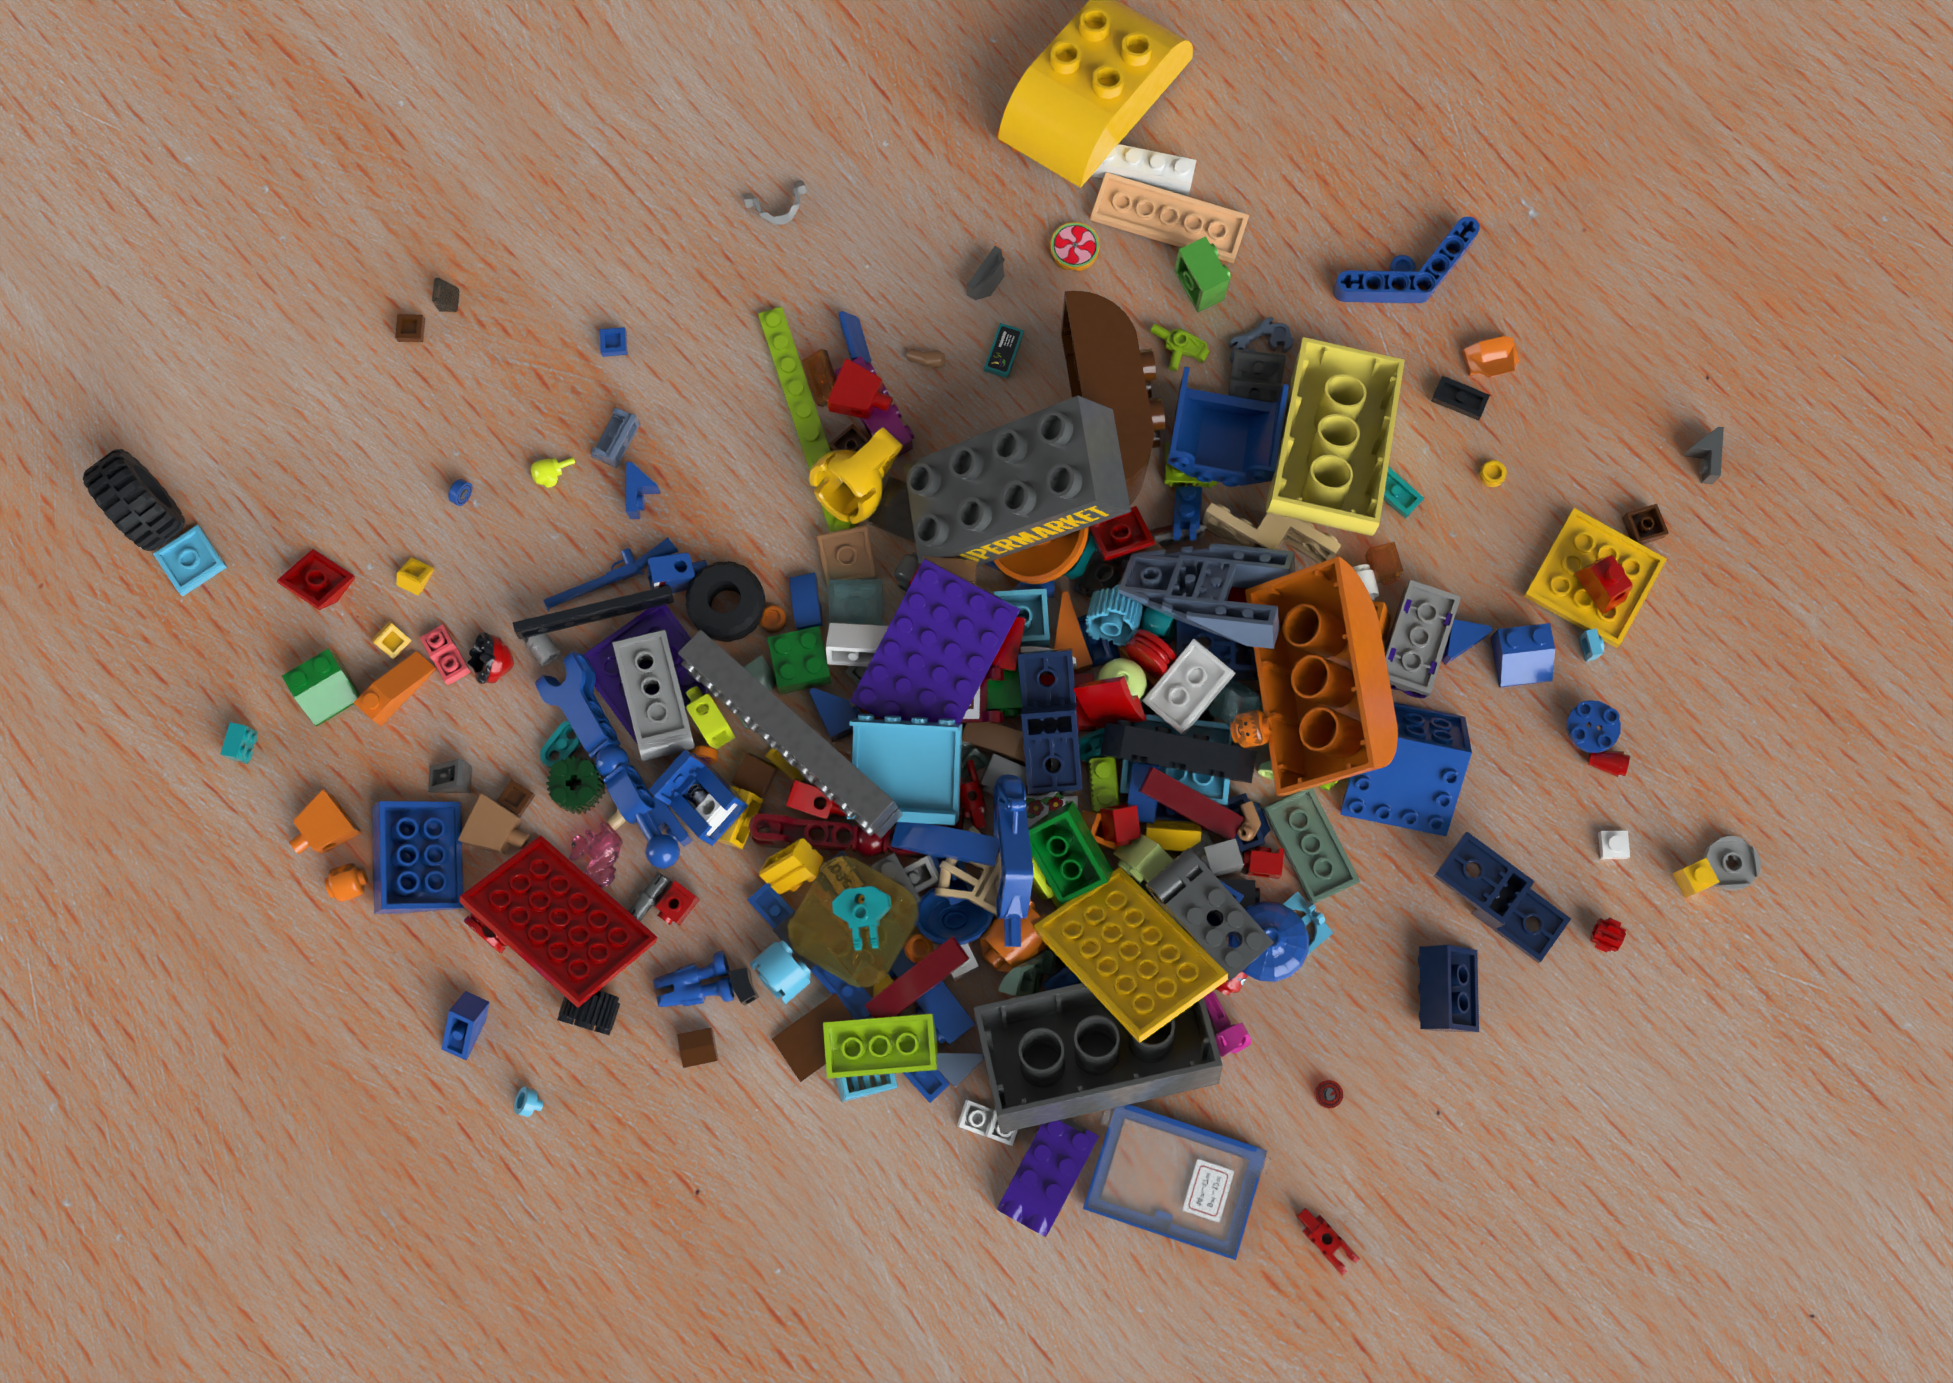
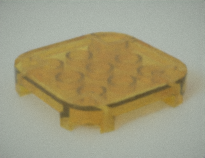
M847 856L836 857L825 862L820 867L819 874L794 917L790 918L787 927L789 940L793 950L800 956L805 957L855 987H872L880 983L888 975L914 930L919 918V904L915 896L907 888L861 861ZM873 886L891 896L892 907L880 919V926H877L879 948L872 949L869 927L860 928L863 941L862 950L855 951L852 929L849 928L848 922L833 913L832 902L844 889ZM864 895L859 897L858 901L860 904L864 902L865 897Z

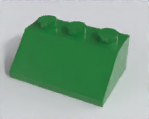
M1073 801L1048 813L1028 827L1031 854L1060 904H1064L1109 882L1113 870Z

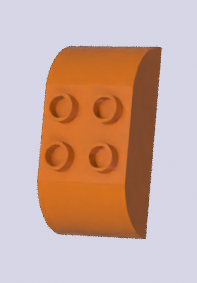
M1338 556L1246 589L1247 603L1278 606L1279 632L1274 649L1254 647L1263 711L1266 718L1270 717L1273 723V733L1270 734L1268 743L1276 795H1290L1389 765L1397 749V720L1379 619L1369 592L1356 571L1344 559Z

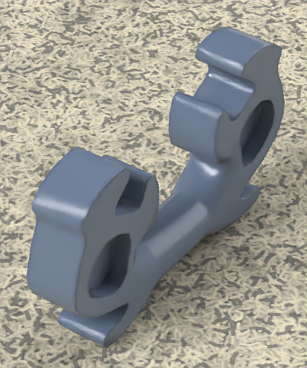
M1269 317L1251 331L1233 337L1229 342V347L1236 346L1230 355L1231 364L1235 349L1256 352L1254 349H1247L1246 346L1261 336H1270L1268 345L1271 350L1276 351L1277 345H1283L1282 352H1288L1294 343L1289 327L1283 323L1272 324L1274 318Z

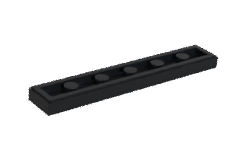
M668 585L513 622V627L518 639H524L671 604L674 602L671 587Z

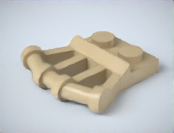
M974 826L968 829L969 832L981 834ZM1000 853L996 867L970 861L971 864L984 870L979 880L955 867L958 860L947 858L939 865V868H941L938 888H935L936 896L967 899L997 916L996 898L1001 877ZM951 874L974 886L973 891L949 889Z

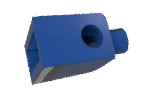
M689 553L648 558L647 576L650 588L652 590L670 585L672 594L688 589L690 581L695 578V575L702 568L708 566L706 560L692 562Z

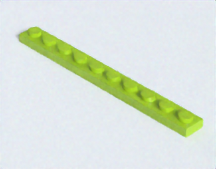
M781 306L759 313L758 316L809 470H811L813 464L831 451ZM821 504L830 532L856 527L851 521L843 522L837 519Z

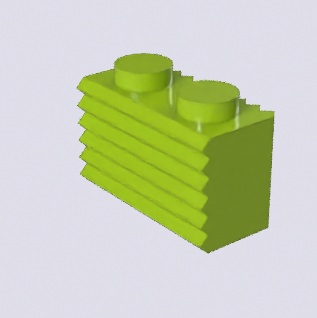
M1112 757L1090 759L1087 768L1091 810L1101 814L1100 808L1119 805L1116 761Z

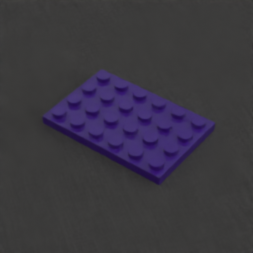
M924 558L850 702L885 720V716L892 715L901 716V721H912V717H926L928 722L938 723L939 719L948 718L955 719V724H960L1021 609Z

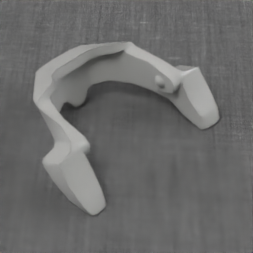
M802 180L795 182V187H793L795 204L791 206L787 214L775 217L771 216L768 212L762 211L759 206L760 202L753 194H745L744 200L747 208L755 207L759 215L766 221L776 225H784L790 222L796 215L800 206V195L807 193Z

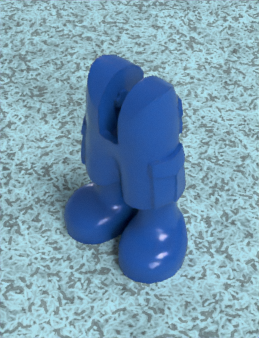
M724 951L714 953L713 962L705 967L699 968L698 965L693 963L681 966L674 972L653 979L655 989L674 986V992H668L656 997L658 1007L704 1003L706 996H720L724 1002L733 1001L734 990L730 977L720 979L711 984H700L701 980L730 975Z

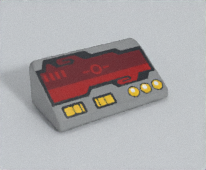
M1201 521L1200 529H1197V539L1203 537L1206 529ZM1173 524L1149 530L1153 539L1162 547L1190 540L1189 529H1181L1180 540H1174Z

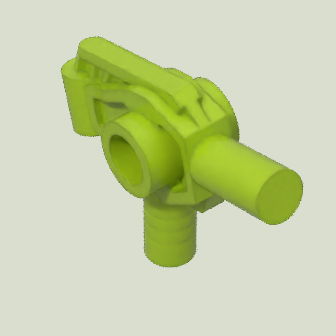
M1154 323L1150 330L1151 333L1165 340L1166 348L1172 352L1168 369L1171 371H1178L1182 355L1192 357L1196 361L1204 363L1210 353L1205 341L1181 328L1173 329L1170 332Z

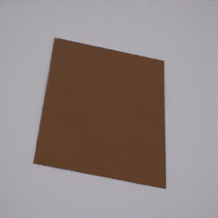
M835 993L773 1037L772 1040L799 1081L802 1082L826 1064L823 1022L854 1019Z

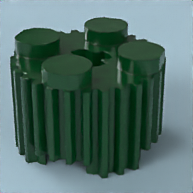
M572 756V759L567 757L566 760L561 759V761H556L551 766V771H549L551 775L547 777L549 782H546L549 786L547 790L550 792L549 796L560 808L567 812L570 811L572 814L576 812L579 815L581 812L586 814L587 810H591L590 807H596L595 803H600L598 799L603 798L602 794L606 793L603 789L606 786L604 785L602 775L591 761L586 758L582 759L580 756L578 758ZM579 781L581 785H577L576 790L572 788L573 783Z

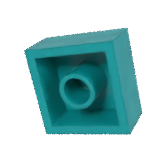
M230 722L220 755L231 761L248 764L253 755V745L257 742V732L246 725Z

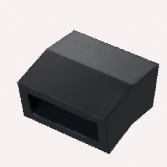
M748 968L730 971L732 987L741 1004L745 1006L759 998L752 983L751 971Z

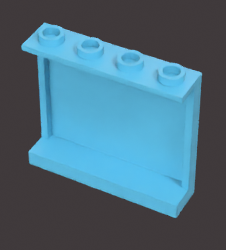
M859 714L858 718L850 721V726H853L852 764L894 800L903 814L897 822L956 825L959 821L962 724H955V719L948 718L939 719L938 723L928 722L926 717H912V721H901V716L892 715L885 716V720L874 719L872 714Z

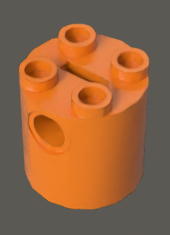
M1031 900L1029 902L1027 918L1020 919L1021 947H1005L1004 919L996 918L979 937L983 957L997 971H1011L1013 968L1035 957L1047 945L1034 930V925L1047 917V915L1042 913L1039 916Z

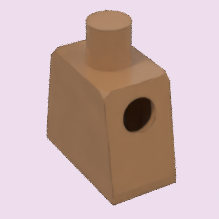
M480 793L458 840L467 846L506 854L510 845L523 849L527 845L530 835L518 830L521 819Z

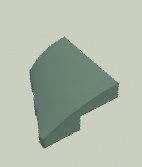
M1048 949L1013 968L1002 980L998 991L1021 997L1039 993L1043 973L1053 974L1057 955L1051 949Z

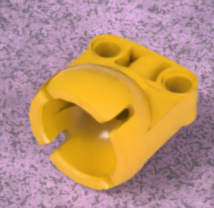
M882 427L859 451L834 450L826 453L813 464L810 470L809 481L811 486L817 487L814 491L816 498L830 514L843 522L851 521L852 524H857L864 521L876 511L882 496V479L893 465L903 445Z

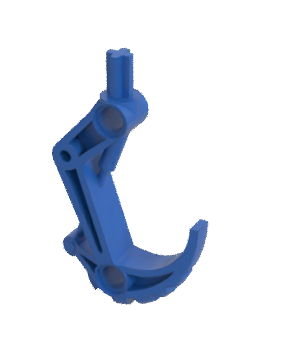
M1007 774L1000 776L996 780L994 787L993 837L999 838L1001 877L996 898V913L998 919H1004L1005 947H1021L1020 919H1026L1028 915L1033 883V863L1026 812L1025 785L1019 777Z

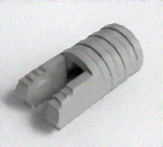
M546 633L523 639L526 647L543 667L554 662L561 654L560 650L556 648V645Z

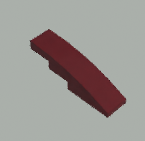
M953 936L875 996L865 1007L873 1018L896 1017L928 991L935 988L970 958Z

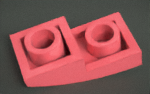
M443 624L419 637L447 685L471 673Z

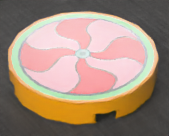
M1070 222L1060 226L1053 233L1050 241L1051 257L1059 267L1068 271L1069 269L1083 271L1091 267L1097 260L1100 251L1099 237L1095 230L1080 222Z

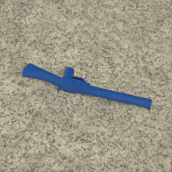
M668 537L636 561L631 549H624L621 551L623 559L615 562L611 566V571L607 572L606 575L543 600L549 612L550 608L621 579L625 580L637 574L643 575L641 569L647 566L648 558L671 555L679 551ZM625 562L626 565L613 570L615 565Z

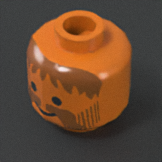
M1260 710L1239 713L1230 724L1232 739L1243 748L1266 744L1270 734L1273 733L1271 718H1266L1265 714Z
M349 863L331 869L328 873V878H325L324 882L330 898L344 902L364 894L365 885L368 884V877L364 869L359 870L354 863Z

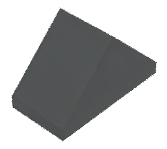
M463 759L430 766L428 792L471 793L472 766Z

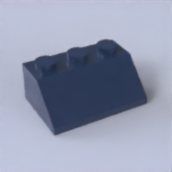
M1452 945L1419 946L1418 965L1420 983L1418 991L1420 994V1029L1446 1032H1479L1477 950Z

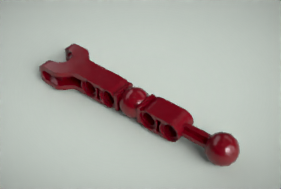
M763 813L754 815L749 822L752 839L755 844L761 847L786 848L797 840L804 838L812 846V849L834 851L853 849V852H856L857 849L862 855L869 857L876 856L882 852L885 855L889 852L890 854L895 853L896 856L924 858L928 856L891 847L890 840L894 835L895 828L888 830L880 839L875 833L869 836L860 826L858 827V824L852 827L847 823L798 819ZM769 828L767 833H759V830ZM814 829H821L824 832V837L819 841H813L809 837L810 832ZM841 831H846L850 833L851 839L847 843H840L836 839L837 834Z

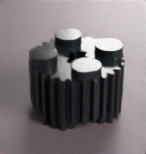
M598 991L577 1008L564 996L557 1020L572 1025L575 1020L574 1025L591 1031L596 1026L595 1032L610 1036L620 1007V1003H618L619 998L618 996Z

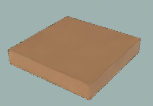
M867 525L816 535L826 587L877 577Z

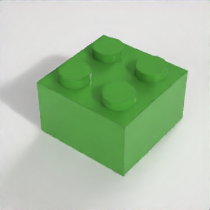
M1206 237L1180 248L1174 269L1197 312L1223 301L1231 278L1228 267L1225 264L1222 265L1218 258L1219 254L1216 246L1213 243L1210 244Z

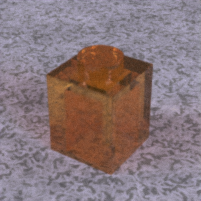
M1395 542L1370 547L1365 554L1367 564L1370 565L1371 570H1374L1376 583L1382 582V585H1389L1398 581L1397 578L1400 577L1404 570Z

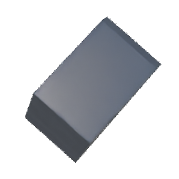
M937 1053V1070L956 1088L983 1061V1054Z

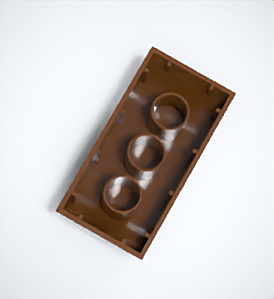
M1065 291L1061 338L1072 398L1080 396L1113 409L1129 503L1131 505L1143 486L1152 448L1160 447V430L1165 429L1162 400L1160 397L1152 398L1151 380H1156L1152 348L1139 349L1137 332L1132 321L1114 302L1091 292Z

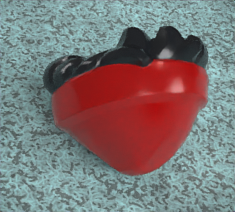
M486 632L479 633L476 642L473 644L474 648L469 651V655L472 658L468 660L467 664L473 668L478 683H496L498 679L513 668L514 659L512 653L500 637Z

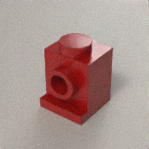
M1256 847L1255 850L1250 852L1244 851L1243 868H1247L1246 875L1279 879L1282 876L1284 849L1279 848L1275 853H1271L1272 849L1266 847Z
M674 881L671 888L656 905V908L660 910L657 916L669 925L674 921L680 926L699 902V899L677 881ZM672 900H678L679 906L676 909H671L670 903Z

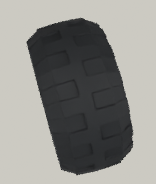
M720 561L705 566L690 581L686 591V608L690 620L698 630L701 629L708 637L715 641L731 642L745 638V636L757 628L764 615L766 600L760 581L749 568L736 562ZM729 590L739 593L740 602L734 610L727 613H718L712 610V601L720 592Z

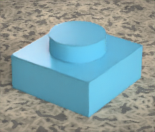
M1596 628L1586 630L1579 636L1585 662L1596 660L1603 654L1604 642L1602 637L1598 636Z

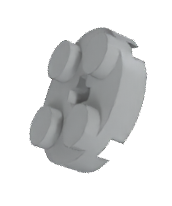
M1722 837L1705 849L1703 859H1708L1719 880V883L1713 885L1715 887L1728 891L1741 890L1752 884L1760 872L1761 861L1757 850L1741 837ZM1728 856H1731L1733 861L1738 862V866H1735L1733 870L1726 866Z

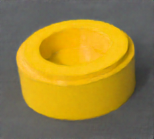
M1497 460L1487 461L1479 471L1481 482L1488 487L1501 485L1507 476L1506 467Z

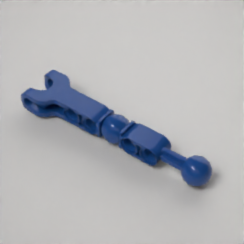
M572 651L563 660L567 675L562 685L555 677L542 675L535 682L536 688L545 703L559 706L562 709L582 746L589 753L590 758H595L596 769L605 777L603 781L606 783V788L623 818L631 824L637 822L648 841L645 850L647 861L659 869H666L674 865L679 859V844L673 837L662 834L650 811L655 808L654 799L634 766L629 765L628 755L619 747L621 743L618 741L613 727L594 695L596 673L583 654Z

